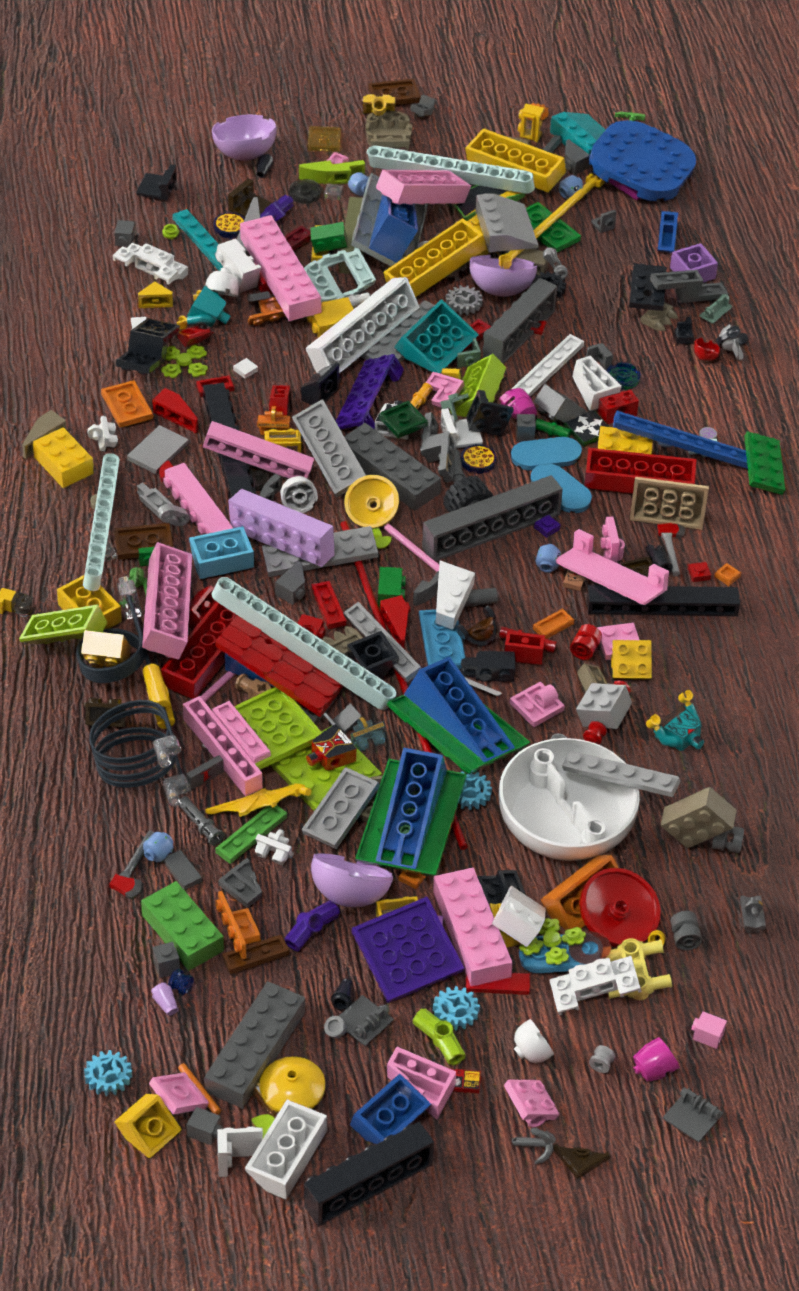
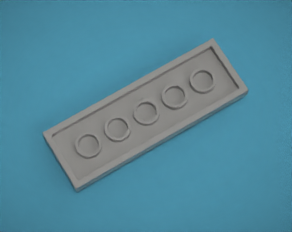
M424 300L419 304L420 308L362 354L361 358L367 360L394 354L399 362L403 361L405 357L394 346L435 305Z
M323 399L292 417L336 497L346 493L351 484L357 479L366 476Z
M368 526L333 533L335 555L323 567L377 558L378 550L372 527ZM262 545L268 577L283 575L298 561L302 562L303 571L322 568L270 545Z

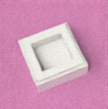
M245 358L235 364L233 370L246 379L258 371V366Z

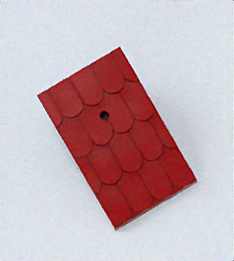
M238 615L215 641L216 647L225 652L226 671L237 675L246 674L249 679L255 680L257 678L260 681L268 682L270 686L278 688L320 718L344 687Z

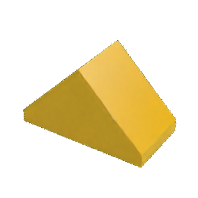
M154 281L138 293L139 308L173 307L172 291Z

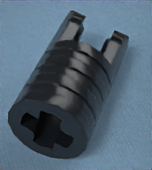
M652 544L646 546V552L652 563L670 572L673 565L662 546L658 545L656 548Z

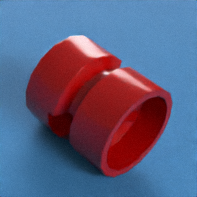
M591 624L582 625L570 645L571 653L581 660L591 659L602 639L601 631Z

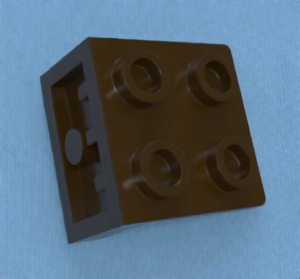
M250 178L246 179L228 194V210L243 218L247 215L253 197L258 198L260 214L272 202L254 194V180Z

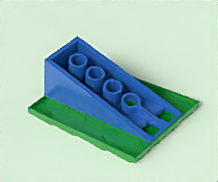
M450 657L420 669L404 695L387 703V706L405 723L408 722L422 737L427 738L444 756L449 757L468 774L491 765L499 759L506 758L508 755L522 750L531 743L483 704Z
M403 747L400 761L388 759L355 860L425 876H436L461 799L467 774L447 770L443 755Z

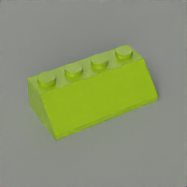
M494 354L468 366L462 379L465 386L458 395L468 394L469 397L453 402L458 416L466 417L478 389L485 391L488 402L493 403L495 400L494 397L499 390L501 380L504 378L506 367Z
M99 605L36 614L31 616L19 640L23 643L37 645L81 639L84 637L85 631L103 633L108 622Z

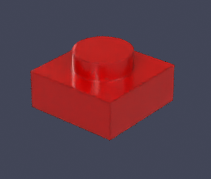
M707 562L688 564V572L692 582L711 580V573Z

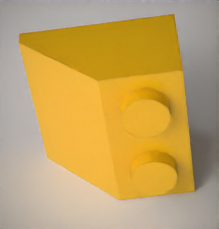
M145 1094L114 1121L125 1139L148 1158H151L182 1130L159 1094Z

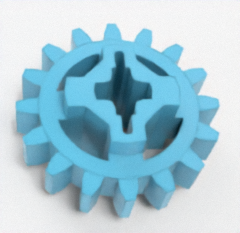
M479 772L475 775L472 773L467 774L459 801L461 809L465 806H468L469 810L472 809V806L479 809L480 804L485 806L486 801H490L492 787H490L491 782L486 781L485 775L480 777Z
M455 986L454 990L447 987L446 993L440 991L439 997L435 996L433 1011L434 1016L441 1021L450 1022L455 1030L458 1029V1026L466 1029L467 1023L472 1026L473 1020L478 1019L480 1005H478V998H473V992L466 993L465 987L461 991L458 990V986Z
M109 1050L108 1054L104 1055L101 1051L100 1057L93 1055L92 1062H86L87 1068H84L85 1082L89 1084L90 1090L96 1088V1094L99 1095L101 1091H104L105 1096H108L109 1092L112 1091L114 1095H117V1089L124 1091V1084L130 1085V1078H132L131 1063L127 1062L126 1056L120 1058V1052L112 1055V1051Z

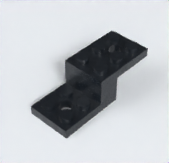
M633 264L629 300L630 308L663 311L665 289L656 290L650 277L653 273L666 272L667 267Z
M150 318L145 319L130 331L128 351L116 359V366L121 367L125 371H138L142 375L151 373L166 361L168 340L179 332L180 325Z

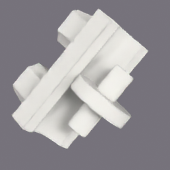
M101 416L100 425L93 424L88 428L87 434L89 438L98 440L99 451H105L106 447L115 448L118 438L114 435L116 430L115 423H109L106 416Z
M279 829L276 834L270 832L268 837L257 834V846L255 849L257 856L266 859L269 850L275 852L272 858L273 862L282 866L287 858L292 859L294 852L291 851V846L286 845L289 839L284 837L283 830Z

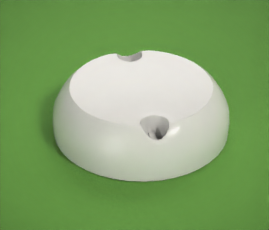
M558 738L535 743L517 753L507 764L501 776L499 785L500 812L512 834L532 851L545 857L564 861L593 858L618 845L628 835L636 820L640 800L639 789L564 771L562 764L570 750L626 763L607 748L585 740Z

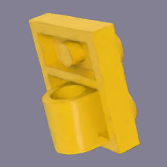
M373 94L363 96V113H373L376 116H381L385 111H395V97L390 95L376 97Z
M613 640L611 654L612 679H652L651 640Z

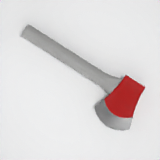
M675 522L657 524L658 535L664 539L669 560L673 565L672 574L673 576H679L680 571L672 537L682 538L685 534V528L682 525L675 524Z

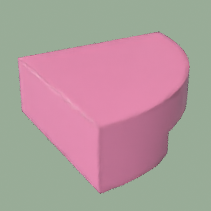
M334 152L326 161L331 160L332 164L348 162V157Z

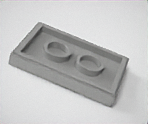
M159 425L127 455V460L157 474L164 462L171 461L189 444L188 439Z

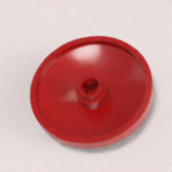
M623 868L601 870L588 880L580 895V913L586 927L596 938L610 946L617 947L629 938L644 943L648 940L650 933L655 931L659 925L661 909L655 891L644 878L630 870Z

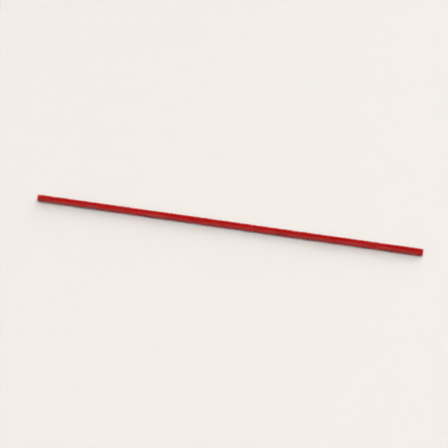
M347 521L340 523L342 531L350 530ZM355 561L354 563L374 618L387 631L362 561ZM394 669L401 691L404 695V693L408 689L407 682ZM417 732L423 750L433 753L428 739L422 737ZM455 814L452 829L460 850H465L468 846Z

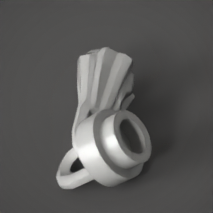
M546 248L543 251V258L551 264L556 276L561 275V278H565L568 270L559 261L556 249Z

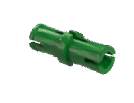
M539 418L535 422V429L548 433L549 436L570 437L571 429L561 427L555 422L550 423Z

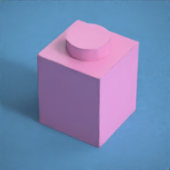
M702 1012L700 1018H695L691 1030L694 1031L693 1040L717 1049L724 1035L727 1020Z

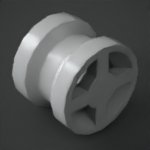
M600 1045L596 1047L595 1055L590 1058L589 1064L595 1071L607 1073L611 1066L610 1063L614 1061L616 1055L610 1048Z

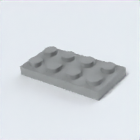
M345 767L302 828L303 834L337 849L380 787L379 782Z

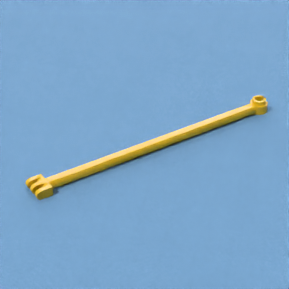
M589 174L586 177V184L583 185V188L573 194L533 230L536 239L594 186L600 188L605 181L598 176L594 177L593 174ZM524 249L511 250L504 255H500L498 263L500 268L509 269L512 265V260Z

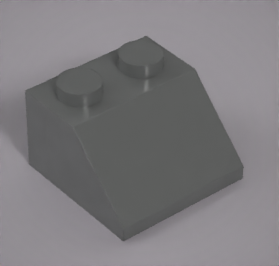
M544 384L533 401L539 406L538 410L545 414L548 412V417L555 422L560 420L565 423L586 413L585 409L570 398Z

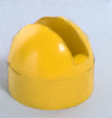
M655 930L650 933L648 942L656 941L657 935H659V940H662V945H664L666 937L662 931Z

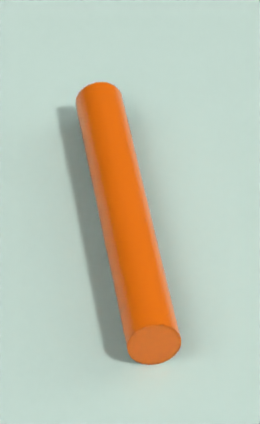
M185 1063L181 1064L178 1070L181 1073H186L209 1102L207 1107L211 1112L217 1115L220 1114V1107Z

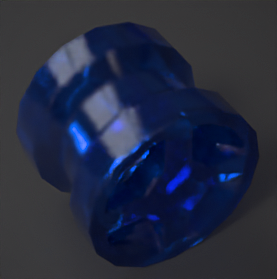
M176 969L168 981V986H171L172 989H177L181 995H185L191 989L194 977L190 974L185 975L181 969Z

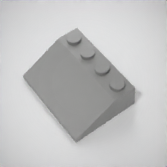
M486 193L476 196L475 211L489 252L538 248V243L524 204L496 194Z

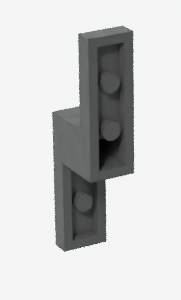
M698 270L653 273L650 277L656 290L676 288L675 293L681 303L717 300L722 294L728 295L722 282L703 284L704 280Z
M432 412L426 413L425 418L428 420V426L423 428V434L421 435V454L423 457L425 456L428 463L440 460V466H438L439 475L443 476L446 483L453 481L456 443L449 431L438 434V423Z

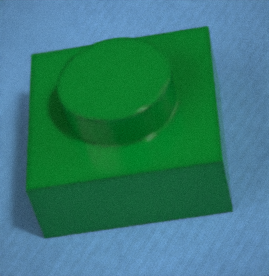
M155 547L138 548L140 567L149 566V558Z

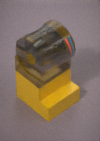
M2 588L0 591V614H3L4 611L17 613L21 617L30 616L33 613L32 597L21 592Z

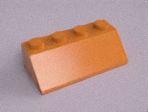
M597 855L540 899L550 918L558 919L559 925L565 930L585 926L579 906L582 889L597 872L608 868H619L613 856Z

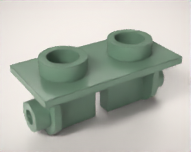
M722 294L710 307L705 308V311L699 317L714 324L733 307L728 304L729 296Z

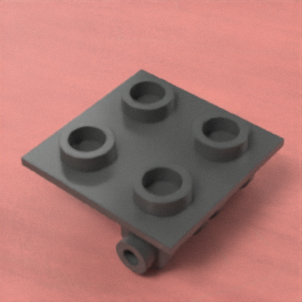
M363 995L339 1015L346 1022V1032L364 1046L394 1021L388 1015L390 1011L388 1006H376Z
M684 1087L680 1092L681 1097L662 1119L699 1143L724 1112L719 1110L718 1106L710 1104L706 1098L703 1099L701 1095L698 1096L692 1092L691 1088L687 1089Z

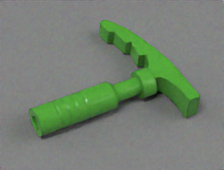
M631 112L615 113V117L629 118V121H645L644 114Z

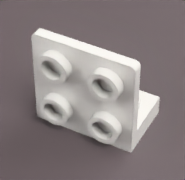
M448 408L441 409L440 425L443 433L450 432L456 443V448L483 444L480 432L469 430L467 419L454 421V416L450 415Z
M263 1128L217 1129L219 1177H228V1168L232 1167V1157L253 1156L263 1139Z

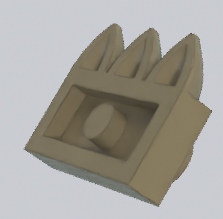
M664 302L663 311L648 310L641 317L640 323L654 330L665 331L664 325H672L669 318L678 319V315L673 310V306Z
M348 626L345 627L346 636L341 632H334L335 641L329 637H323L324 642L347 657V644L363 638L357 630Z

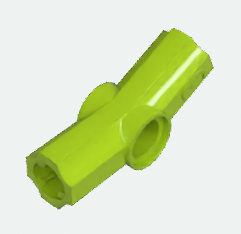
M420 1009L413 1018V1024L433 1039V1044L440 1049L448 1065L454 1066L465 1059V1053L453 1033L452 1024L448 1021H441L427 1009Z

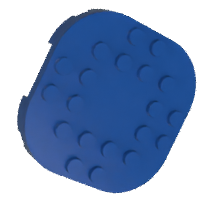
M618 121L611 124L594 143L589 157V165L593 166V172L599 178L606 182L614 179L637 190V197L650 201L662 198L666 201L674 198L688 177L691 178L696 164L694 152L684 142L655 127L637 121Z

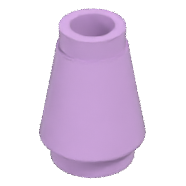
M164 982L152 989V998L168 1016L175 1014L179 1010L171 986Z

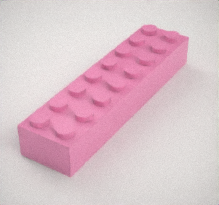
M272 215L240 223L241 241L250 256L254 258V263L261 266L260 272L288 320L292 321L321 313V296Z
M158 542L149 558L142 648L179 660L188 639L192 554Z

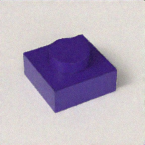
M546 515L535 522L534 528L547 538L560 530V524L550 515Z

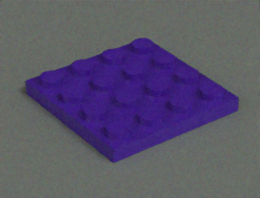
M428 897L351 929L387 1003L461 973L465 969Z

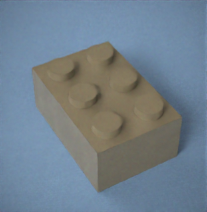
M708 787L664 807L661 827L688 849L733 829L737 810L711 787Z

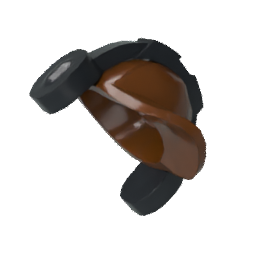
M489 606L483 608L486 618L470 629L466 630L461 624L455 627L458 635L463 640L466 639L477 647L487 645V643L494 640L497 635L496 615Z

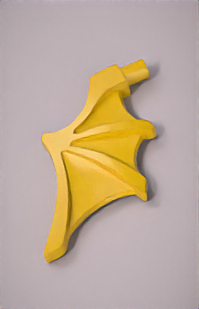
M293 784L275 790L263 788L246 797L207 808L205 812L206 814H215L224 811L239 812V817H242L262 807H275L280 800L288 796H310L312 790L303 784Z

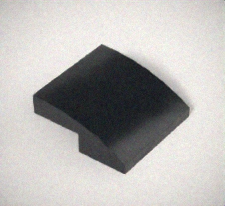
M498 870L494 876H477L488 904L502 903L510 886L526 895L517 870Z

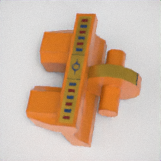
M272 406V411H265V415H258L257 427H259L261 435H264V431H269L270 428H277L279 431L288 430L290 426V416H283V412H276V406Z

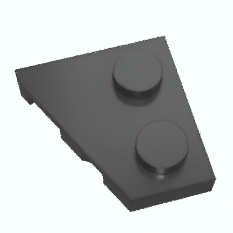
M248 858L244 859L218 880V885L246 908H249L262 897L261 887L257 883L256 875L251 869Z

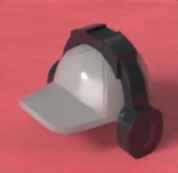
M729 324L722 329L719 337L716 338V343L726 351H733L737 361L743 359L740 346L748 343V335L741 333L739 327Z

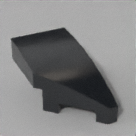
M686 317L684 322H677L675 329L676 344H694L691 317Z

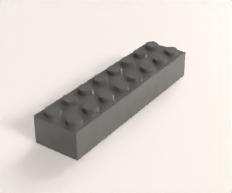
M550 475L439 517L429 519L423 522L422 549L434 561H438L534 525L536 521L546 515H550L552 518L560 515L563 488Z

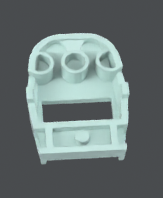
M354 248V251L347 253L345 250L338 251L337 254L323 255L320 260H314L304 268L320 294L321 302L348 297L351 294L358 295L374 285L376 281L359 248ZM345 261L358 287L342 294L328 267Z

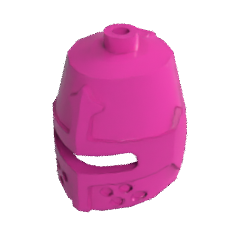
M514 388L500 397L501 405L507 406L508 404V406L514 408L511 418L517 419V414H535L536 417V407L524 389Z
M660 1037L647 1043L633 1056L636 1065L633 1067L637 1075L641 1074L649 1082L665 1077L666 1072L670 1074L680 1068L674 1055Z

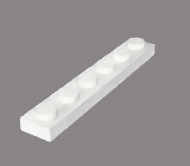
M569 334L512 389L522 388L529 396H532L584 346V341Z

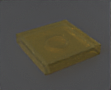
M309 126L308 151L340 152L341 128Z

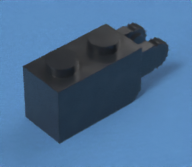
M479 651L476 653V657L462 658L460 672L463 676L476 677V681L514 682L515 652Z

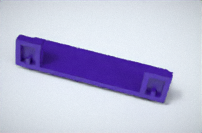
M394 354L383 355L375 359L370 358L364 362L336 419L340 430L353 426L359 427L364 423L375 430V422L370 416L369 411L386 375H389L393 382L399 381L404 370Z

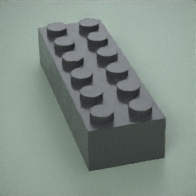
M541 278L532 283L530 288L484 332L483 358L494 354L504 364L534 334V331L530 330L531 327L539 328L541 324L538 321H546L555 312L557 285Z
M366 423L344 436L366 476L379 475L390 480L398 491L399 500L414 511L440 494L441 477Z
M267 981L205 1075V1090L219 1099L244 1109L255 1092L254 1088L259 1082L263 1071L275 1061L305 1014V997Z

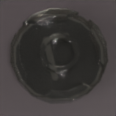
M303 179L300 182L297 180L290 185L289 196L297 203L310 204L320 199L321 188L319 183L314 180Z

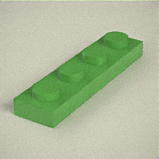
M278 805L275 807H265L217 846L216 854L231 864L257 843V834L265 836L287 818V812Z

